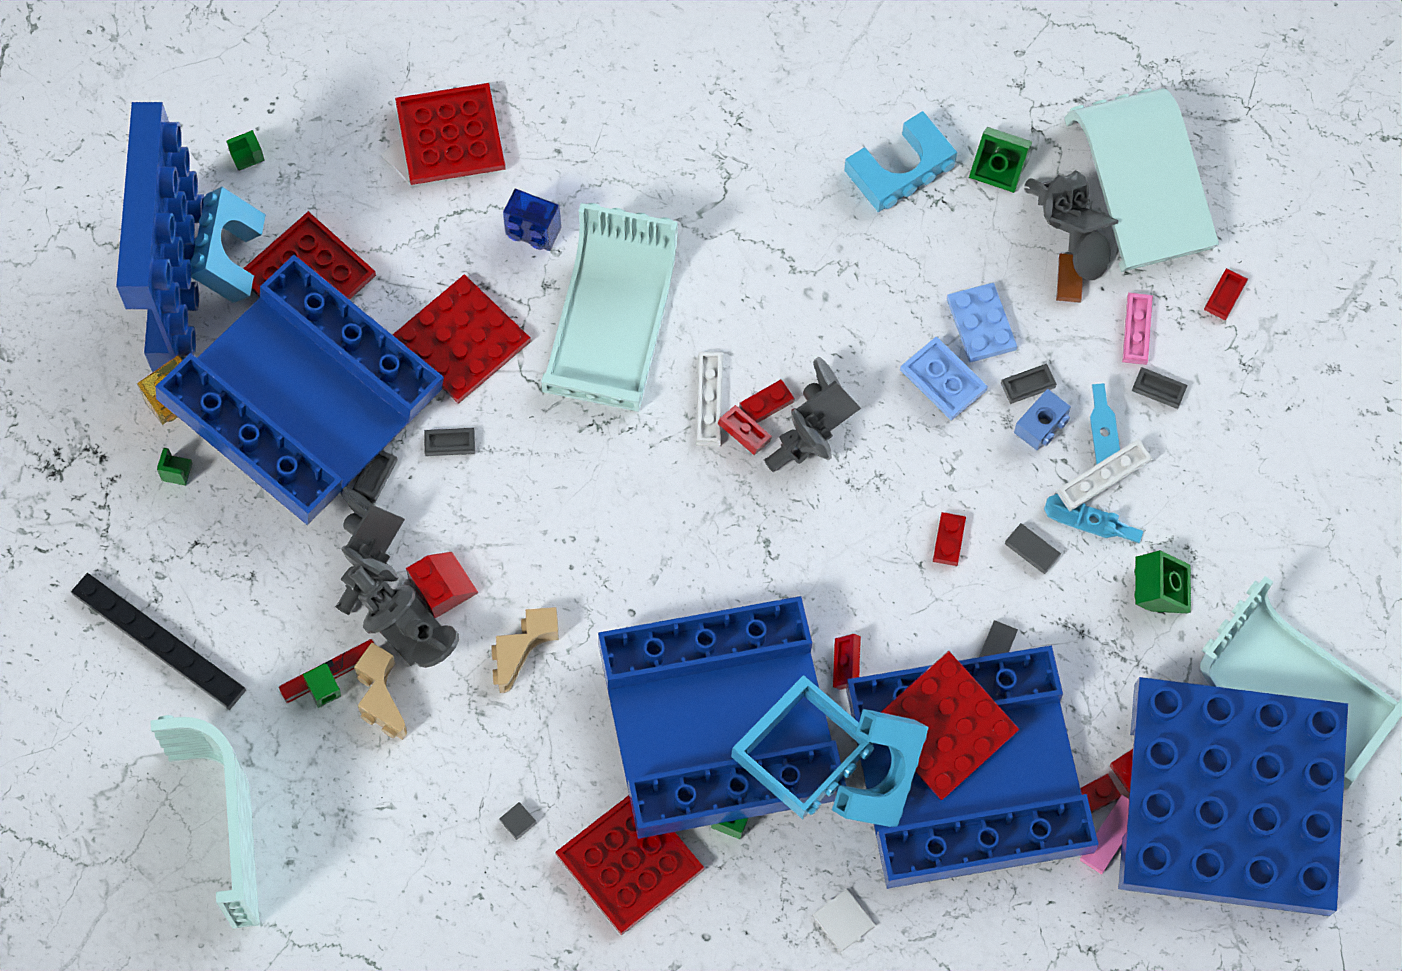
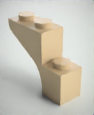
M556 607L525 609L526 618H521L522 634L496 636V645H491L492 660H497V669H493V684L499 686L500 693H506L511 690L529 653L534 647L547 641L559 640Z
M371 643L354 667L357 679L362 684L368 687L372 684L358 704L360 717L371 725L376 723L383 727L382 731L389 737L395 738L397 736L403 740L407 735L405 722L387 690L389 673L396 664L394 656L376 644Z

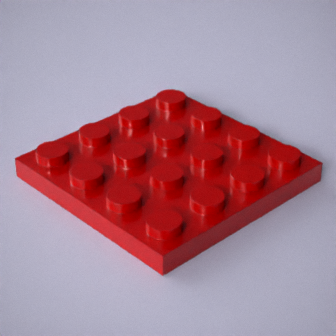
M489 83L395 98L411 185L506 170Z
M309 211L243 268L254 275L251 290L259 297L260 286L293 255L302 260L349 300L376 276V271Z
M465 274L392 334L444 377L442 388L458 404L531 342V337Z
M950 651L942 655L880 712L914 719L929 727L915 772L940 800H943L1019 730Z
M629 795L555 852L559 860L620 935L627 932L704 871V866L675 832L638 839Z

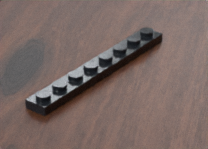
M88 572L72 589L71 593L73 596L228 710L245 693L246 689L244 686Z

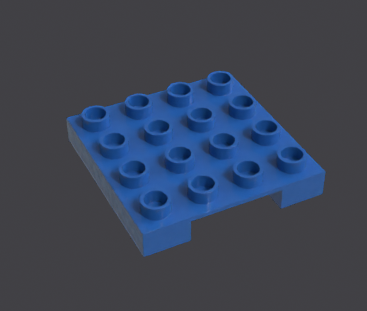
M132 102L116 287L125 309H148L144 354L153 374H169L184 359V356H188L190 353L195 355L196 331L194 326H188V311H198L199 308L198 282H191V259L194 254L196 239L194 238V223H199V219L202 216L204 194H198L196 171H190L188 147H181L182 131L180 122H169L163 102Z
M293 255L260 286V298L198 357L190 353L155 388L156 399L308 526L342 489L442 390L444 377L302 260Z
M801 596L598 632V647L638 839L791 810L736 762L731 755L732 748L803 675L819 688L811 656L813 643ZM803 697L748 754L802 803H805L841 765L836 740H831L826 715L806 697ZM844 776L838 782L839 785L846 786ZM838 788L830 797L825 795L820 802L822 804L834 802Z
M1052 645L959 661L1019 730L943 800H940L918 774L914 772L911 789L907 795L898 826L888 827L873 824L887 889L1095 853L1099 844L1087 794H1081L1060 704L1063 691ZM930 666L847 679L846 693L851 716L859 722L863 709L881 712ZM873 743V752L865 760L862 757L860 758L866 789L879 785L890 770L892 757L890 749L886 745Z
M1139 677L1134 684L1130 735H1134L1127 832L1122 837L1118 889L1322 916L1334 914L1337 911L1348 703Z

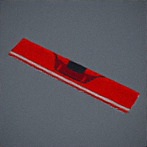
M369 639L323 664L328 665L334 679L354 670L357 662L370 644L374 642L372 639ZM303 674L278 687L286 703H290L310 692L305 684Z

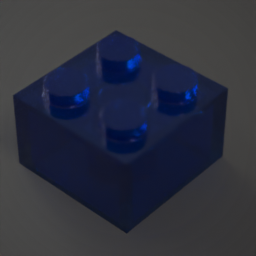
M516 188L514 189L503 211L506 235L514 241L529 243L535 249L550 251L562 228L560 205Z

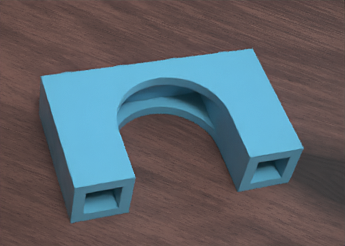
M923 111L903 123L902 135L920 158V163L915 169L906 173L889 172L878 164L865 147L845 159L844 171L877 212L885 208L890 209L900 198L912 195L919 186L931 183L937 175L942 172L946 173L955 166L957 151Z
M220 187L207 193L204 197L202 216L199 219L200 225L195 239L194 254L191 259L192 278L232 303H236L250 296L254 275L228 258L221 243L222 228L244 242H248L262 235L266 215L224 187Z
M863 709L856 735L868 742L888 746L892 757L891 767L885 779L873 788L858 789L839 785L832 811L845 819L888 827L898 826L929 727L914 719Z

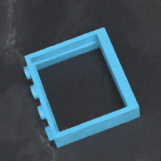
M803 675L732 748L731 757L800 818L804 819L808 813L813 815L820 808L822 798L825 795L830 797L839 787L838 782L843 776L848 778L857 768L855 764L862 757L865 760L873 752L874 747L873 743L856 735L859 722ZM803 697H806L860 744L805 803H802L748 755Z

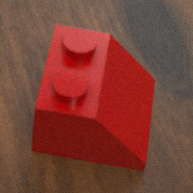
M452 551L427 555L406 568L408 579L435 619L478 594L477 589Z

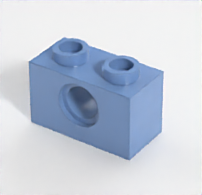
M1047 389L1019 419L1014 433L1035 450H1038L1042 445L1047 446L1054 438L1055 430L1058 427L1062 429L1070 420L1068 415L1071 406ZM1039 419H1047L1050 423L1043 424L1039 421Z

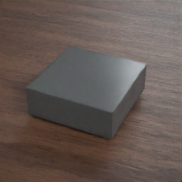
M520 802L499 818L500 822L516 840L537 824L536 820Z

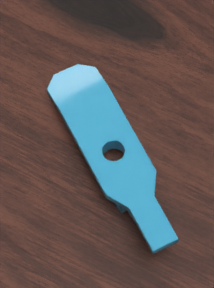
M1105 383L1092 384L1094 409L1090 415L1096 465L1120 450L1115 413L1107 405ZM1100 430H1107L1109 435L1106 437L1102 436Z
M1058 494L1048 497L1044 507L1049 518L1104 538L1119 536L1140 543L1143 534L1142 530L1120 522L1118 520L1119 515L1086 506L1084 503L1069 512ZM1095 517L1098 522L1092 523L1089 518Z

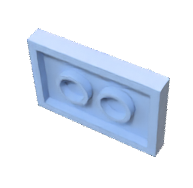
M994 282L947 295V301L969 363L1016 351L1017 344Z
M937 336L900 367V371L951 421L985 393L988 388Z

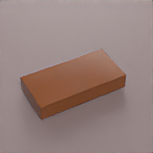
M1060 253L1058 258L1056 301L1081 303L1083 278L1074 269L1073 254Z

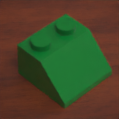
M987 127L982 134L969 178L1014 193L1026 164L1032 141Z
M1161 550L1136 556L1134 569L1135 605L1151 612L1191 613V565Z

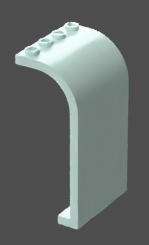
M1151 88L1139 91L1137 95L1129 96V94H1124L1112 101L1100 100L1094 102L1092 106L1084 107V105H1079L1070 109V112L1064 117L1066 126H1071L1075 121L1081 125L1091 149L1109 217L1118 220V224L1112 225L1122 259L1119 262L1121 272L1211 250L1219 245L1185 123L1177 102L1167 89L1161 88L1152 91Z
M581 203L579 208V241L575 264L547 371L542 377V392L639 412L671 284L677 248L678 222L666 217H650L645 213L625 212L620 208H604L595 203Z
M1264 576L1260 583L1255 580L1246 592L1250 595L1245 602L1240 600L1234 607L1232 613L1235 615L1231 621L1225 619L1217 630L1220 635L1214 641L1211 638L1202 649L1205 653L1200 663L1202 674L1208 684L1215 687L1348 703L1344 788L1348 789L1402 716V698L1397 702L1283 620L1274 610L1268 599V591L1273 581Z
M164 715L158 717V720H150L151 731L155 732V738L159 740L161 748H164V753L168 756L169 762L203 758L214 760L224 765L232 890L216 892V903L232 928L258 926L259 912L250 787L230 743L219 729L201 719L192 717L174 718L171 715Z

